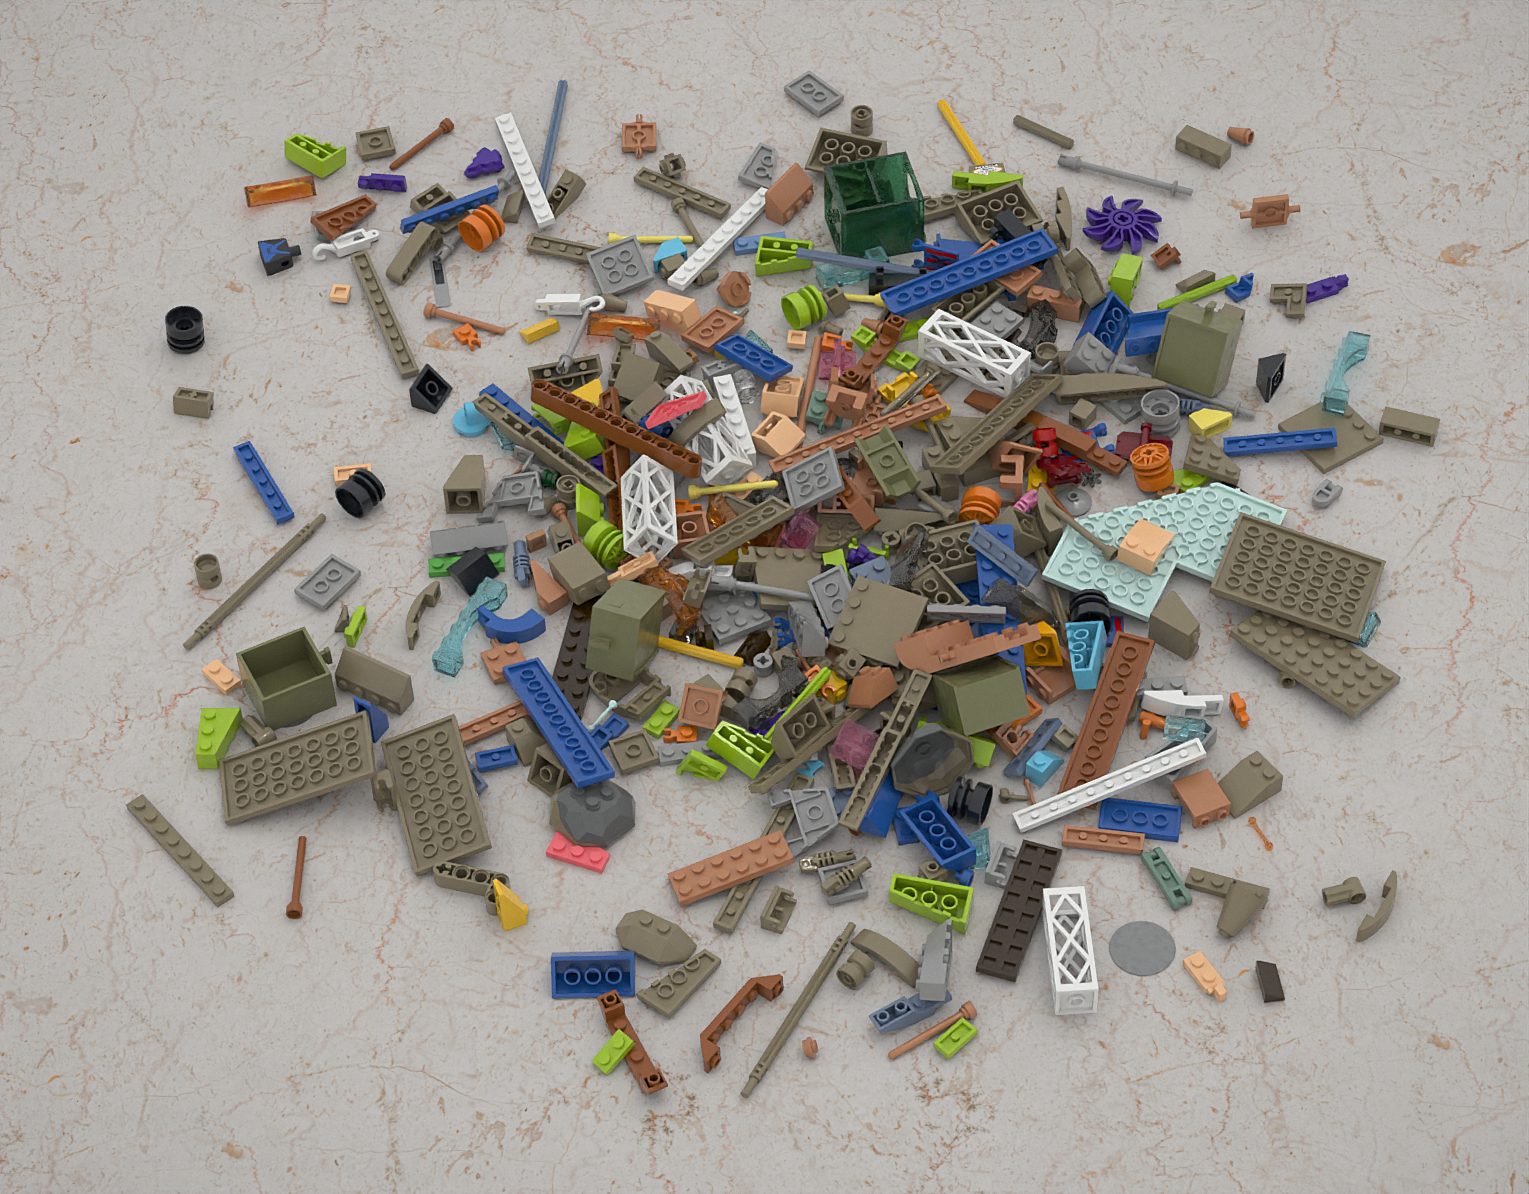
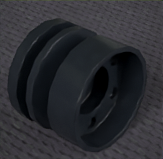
M178 306L166 314L167 345L171 350L177 353L188 354L202 348L205 343L203 315L198 309L191 306Z
M363 468L357 469L354 474L349 476L348 480L344 481L335 490L336 499L341 507L348 514L359 519L368 514L372 507L376 506L379 501H382L386 495L380 480L372 472Z
M1084 589L1071 597L1069 601L1071 623L1103 621L1106 635L1110 632L1112 620L1109 599L1106 594L1096 589Z
M958 776L949 794L947 813L952 818L957 814V819L961 820L967 812V821L981 826L987 817L991 805L993 786L978 782L973 789L972 779H967L966 781L965 777Z

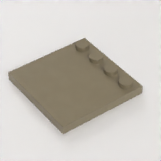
M1338 394L1278 424V429L1281 432L1325 428L1336 429L1337 447L1300 450L1323 474L1383 444V438Z
M753 546L757 560L754 571L755 584L812 593L807 581L819 575L820 567L824 565L822 552H814V549ZM757 592L760 609L788 610V602L808 601ZM811 601L813 607L817 609V612H820L816 602Z
M858 575L828 639V646L842 651L853 648L863 658L899 670L902 663L897 657L893 643L901 641L900 637L916 632L930 601L926 597Z

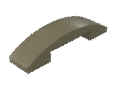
M716 397L687 416L675 428L667 440L684 447L709 423L715 424L727 413L719 398Z
M434 581L416 597L410 607L406 620V634L410 650L414 649L420 637L418 623L426 607L434 608L441 595L439 581Z
M1392 870L1384 884L1382 897L1385 900L1375 917L1366 914L1359 926L1357 942H1362L1374 935L1389 918L1394 906L1397 890L1396 871Z
M863 929L850 941L854 947L867 954L870 952L898 972V978L912 988L916 986L920 964L897 944L881 934L868 929Z

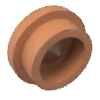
M807 1037L806 1040L802 1041L805 1056L814 1058L816 1056L815 1053L818 1052L816 1040Z

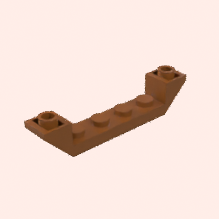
M892 313L884 322L882 334L853 369L847 366L838 377V380L853 388L862 389L870 379L871 373H875L896 348L908 324V320Z
M838 463L845 490L837 493V495L863 530L867 532L881 522V520Z
M782 975L750 978L700 1034L701 1052L706 1073H709L712 1068H716L721 1061L720 1047L716 1045L724 1031H728L731 1028L733 1021L744 1013L747 1005L750 1002H754L758 994L770 1002L776 996H780L784 990Z
M615 989L598 996L597 1001L610 1034L613 1036L620 1029L636 1043L624 1059L640 1089L647 1094H652L668 1087V1083L659 1068L655 1069L625 1014L624 1003L617 990Z

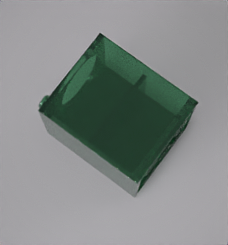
M906 151L823 167L824 218L837 254L875 260L914 252L911 246L914 244L915 239H920L926 243V234L924 232V197ZM908 174L912 180L917 198L912 199L910 196Z

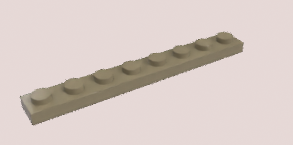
M143 794L126 804L128 811L217 907L234 897V892Z

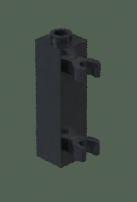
M1007 209L995 216L994 226L989 229L991 234L988 236L992 240H996L1001 235L1008 242L1031 233V231ZM1048 258L1032 265L1035 267L1042 266L1048 261Z
M876 266V273H869V295L875 296L879 292L927 274V268H919V274L884 273V266Z

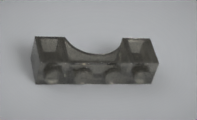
M792 664L778 674L779 688L772 696L765 699L746 697L732 707L734 720L746 729L748 733L759 728L769 718H773L784 707H788L808 686V677L795 665Z

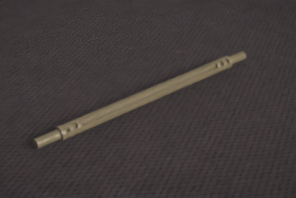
M321 513L311 523L306 524L194 630V634L183 644L184 648L190 649L199 639H203L315 533V529L326 519V516Z
M1044 547L1034 552L1041 574L1048 564ZM1044 580L1064 645L1069 651L1065 623H1069L1057 585Z
M849 922L841 936L839 935L750 1073L749 1081L740 1093L744 1098H748L755 1085L760 1083L847 946L848 939L856 928L853 922Z

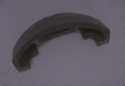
M1046 299L1030 306L1031 321L1025 338L1021 342L1017 339L1010 342L1031 352V360L1035 359V349L1039 344L1044 342L1054 343L1057 337L1058 329L1055 327V319L1058 318L1057 312ZM1002 348L999 349V352L1005 353Z
M921 530L901 543L894 561L889 582L890 586L912 593V580L915 578L917 563L921 552H926L928 548L929 531Z
M999 578L993 581L981 599L984 603L992 606L1006 607V613L1014 617L1021 624L1028 622L1030 626L1044 621L1055 631L1060 626L1059 620L1052 616L1054 612L1041 599L1017 584L1011 585L1004 579Z

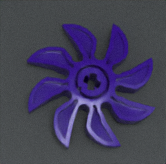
M1109 196L1102 203V212L1087 207L1086 218L1092 227L1083 228L1082 232L1090 239L1101 242L1106 241L1101 247L1103 251H1118L1123 248V241H1127L1132 255L1142 249L1143 238L1158 243L1159 233L1152 223L1162 222V218L1156 212L1149 209L1141 208L1137 210L1143 204L1141 199H1127L1122 202L1121 209H1117L1113 196Z

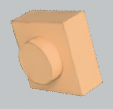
M333 284L329 295L330 302L348 303L351 286Z
M789 330L787 348L805 349L807 331Z

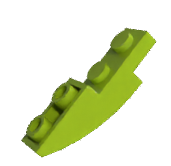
M953 171L952 188L968 191L981 189L983 193H986L1017 180L1023 187V175L989 171L988 175Z

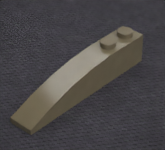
M1082 373L1080 375H1063V382L1056 389V397L1059 405L1076 404L1081 398L1089 402L1142 398L1150 391L1156 389L1168 390L1166 382L1147 377L1115 373Z

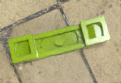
M862 325L851 335V339L864 352H867L877 340L875 338L876 333ZM894 349L883 364L900 371L911 372L921 361V358L907 350L901 353Z

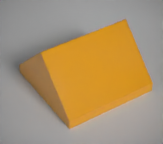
M1044 621L1037 623L1041 639L1023 644L1026 666H1063L1064 663L1056 631Z

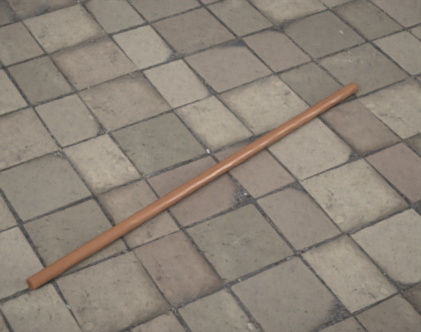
M821 336L814 337L797 426L804 433L807 425L805 418L814 389L821 353L820 349L823 339ZM803 441L795 450L802 448ZM785 485L782 501H784L785 503H790L787 488ZM788 520L783 525L773 547L783 548Z

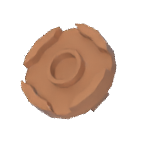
M731 271L723 277L717 287V292L728 306H743L751 297V292H749L751 281L745 273Z

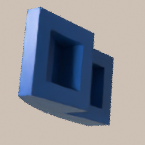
M613 713L602 726L598 724L590 735L599 749L603 750L609 746L608 741L619 738L630 726L626 721Z

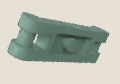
M1160 847L1154 848L1152 852L1148 853L1146 851L1140 854L1142 863L1147 866L1169 901L1172 910L1180 908V905L1192 903L1190 893ZM1179 893L1181 897L1176 898L1175 895Z

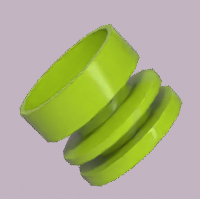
M808 284L804 288L798 289L797 292H791L781 298L783 314L787 322L795 330L800 331L811 323L823 320L827 316L824 299L812 284Z
M607 520L595 523L588 530L582 543L594 559L608 570L617 569L619 562L630 554L624 550L623 531L618 530L616 526Z

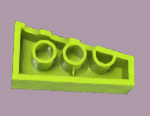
M920 717L917 729L930 723L927 722V717ZM931 721V723H937V724H940V725H942V726H944V727H947V726L944 725V723H942V722H939V721ZM976 734L966 736L972 741L973 765L979 768L989 767L996 741Z
M893 873L889 888L890 903L939 924L944 923L947 919H952V929L966 935L974 901L973 887Z

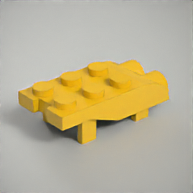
M913 371L909 375L904 372L895 377L893 383H885L878 387L877 394L882 395V399L887 404H890L918 379V376ZM908 402L905 405H903L900 409L908 407ZM947 404L946 412L930 417L934 426L935 421L950 416L951 408ZM924 421L912 424L914 428L928 432Z

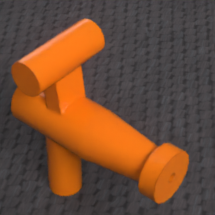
M1142 711L1138 722L1142 723L1139 736L1142 739H1146L1151 726L1172 731L1176 735L1180 723L1176 722L1174 724L1157 716L1156 713Z

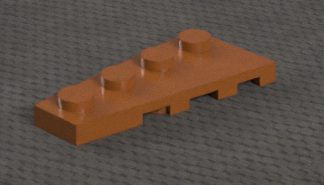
M365 194L312 216L310 223L333 242L373 212L377 204Z

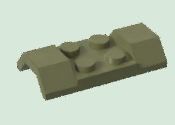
M888 424L882 428L879 434L866 440L854 439L864 461L887 498L897 500L916 490L921 480Z

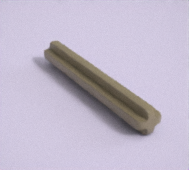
M1016 115L1013 119V124L1067 149H1071L1074 145L1073 139L1020 115Z

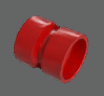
M1048 427L1032 430V440L1036 442L1033 447L1043 451L1039 457L1058 454V446L1054 442L1057 438L1056 428ZM1041 442H1049V445L1042 446Z

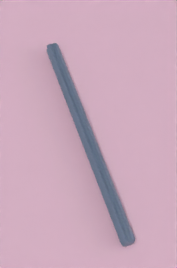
M566 80L558 82L539 174V182L545 195L568 87Z
M797 248L796 258L875 272L876 266H884V273L919 274V268L805 248Z

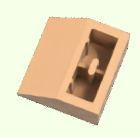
M772 411L751 434V438L756 451L777 458L794 451L806 438V434L787 416Z

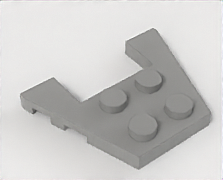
M538 471L503 476L492 492V499L486 501L483 506L485 508L482 514L479 513L476 519L479 523L495 521L498 507L530 503L528 508L530 516L546 514Z
M806 788L794 791L783 789V791L771 790L767 793L772 809L790 803L793 805L802 837L787 841L794 859L841 826L838 825L839 819L829 788Z

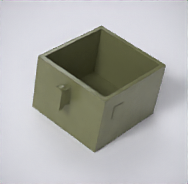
M1182 301L1167 313L1152 378L1207 395L1210 398L1214 397L1228 383L1243 321L1215 312L1214 308H1216L1217 302L1210 301L1205 308Z
M619 578L592 607L585 668L633 681L659 652L658 642L663 602L667 591Z
M305 626L236 653L242 685L265 727L269 726L275 731L337 706L332 675L326 665L333 663L329 647H325L323 651L319 652Z
M996 654L930 673V675H933L931 683L941 722L964 736L1030 716L1019 666Z

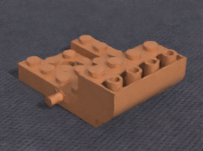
M960 619L902 636L900 637L901 641L893 644L899 661L905 667L913 670L918 669L930 674L1039 640L1041 636L1037 624L1029 626L1028 622L1017 625V630H1013V627L1001 630V635L994 632L974 639L969 621L960 622Z

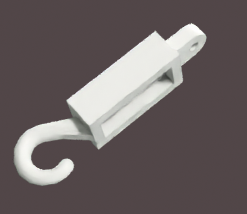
M362 228L343 234L333 242L331 241V244H318L314 247L312 256L315 260L320 261L326 259V255H317L322 249L336 253L339 258L370 248L371 242L379 239V232L377 230L365 232Z
M547 294L545 299H537L534 307L537 310H547L548 315H582L584 308L594 302H599L600 304L597 307H590L589 311L597 312L602 310L605 306V300L601 296H593L583 300L581 294Z

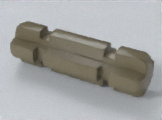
M774 629L772 631L769 648L770 656L771 653L781 649V646L777 644L778 640H782V638L777 637L778 632H783L781 629Z

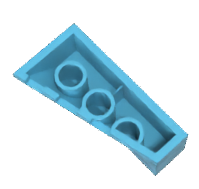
M1103 621L1065 623L1077 690L1096 689L1107 643Z

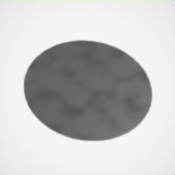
M1135 921L1121 926L1115 931L1109 944L1113 961L1124 971L1141 976L1153 975L1165 970L1172 963L1176 953L1175 942L1170 933L1160 925L1147 921Z

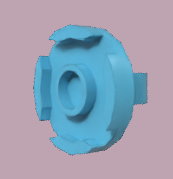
M467 402L464 403V408L455 413L453 424L458 434L462 433L466 437L471 438L484 434L485 429L490 426V420L475 409L474 403Z

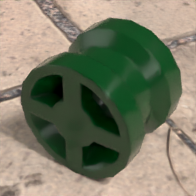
M545 469L541 475L542 487L546 488L548 486L552 490H557L556 482L561 477V473L557 471L553 473Z

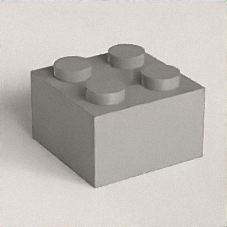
M1088 332L1075 342L1063 365L1074 375L1106 373L1115 354Z

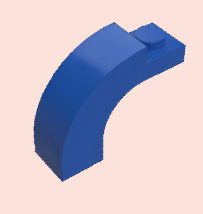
M484 605L477 609L478 622L482 627H485L486 636L490 639L497 638L499 643L510 644L516 641L518 644L525 643L537 638L546 631L545 618L532 608L515 619L500 618Z

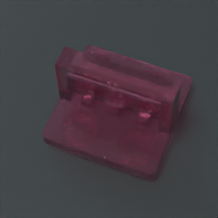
M834 338V351H820V380H829L831 366L839 367V377L847 366L853 369L856 365V352L845 351L841 338Z
M807 508L804 512L801 510L791 520L789 528L779 537V540H781L778 545L779 548H782L784 545L795 549L807 548L822 526L808 515L811 511L810 508Z
M846 719L829 754L863 771L880 735L850 719Z

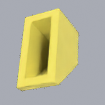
M1204 408L1189 415L1188 429L1193 434L1210 438L1231 428L1232 414L1230 412Z

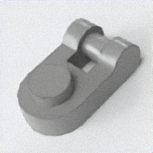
M1325 479L1313 492V504L1317 507H1327L1336 497L1341 495L1343 487L1335 486L1332 484V481Z

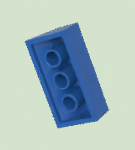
M1111 290L1106 293V299L1094 308H1091L1076 341L1090 332L1116 355L1128 330V314L1134 313Z
M891 768L858 829L886 838L903 794L902 791L895 789L893 786Z
M934 795L899 811V815L941 868L961 872L966 868L976 865L975 846Z
M635 950L552 952V998L598 997L615 989L619 996H635Z

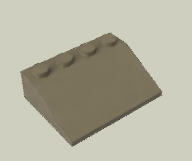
M820 127L805 165V170L872 183L886 160L888 154L887 141Z
M1018 180L957 203L954 213L961 228L981 246L991 240L988 235L991 234L989 229L994 226L995 216L1007 209L1027 228L1032 224L1043 222L1041 215Z
M950 416L935 421V429L946 451L982 418ZM992 447L978 458L973 465L967 468L965 473L958 475L964 487L998 477L1002 473L1008 474V472L992 469L988 453Z
M974 519L906 536L905 541L910 557L913 558L919 570L934 562L954 585L977 579L975 548L967 543V540L974 531V525H980L978 520Z
M931 562L896 586V588L928 598L930 601L928 605L938 603L941 605L960 604L962 606H970V601L934 562ZM926 608L916 632L947 622L927 621Z

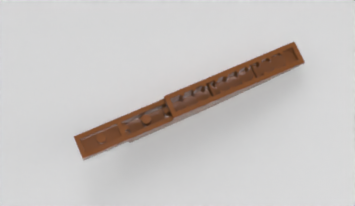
M612 386L599 394L600 407L615 415H619L618 390ZM604 437L606 450L602 452L604 475L618 485V488L607 495L610 523L616 526L618 530L623 531L621 477L630 468L629 449Z
M974 389L964 399V403L988 414L1003 399ZM1031 410L1026 417L1022 418L1013 427V429L1018 430L1029 422L1034 424L1036 429L1054 427L1056 428L1057 435L1054 442L1057 443L1059 448L1115 477H1118L1128 466V461L1097 446L1096 439L1034 410ZM1041 442L1044 445H1049V442Z

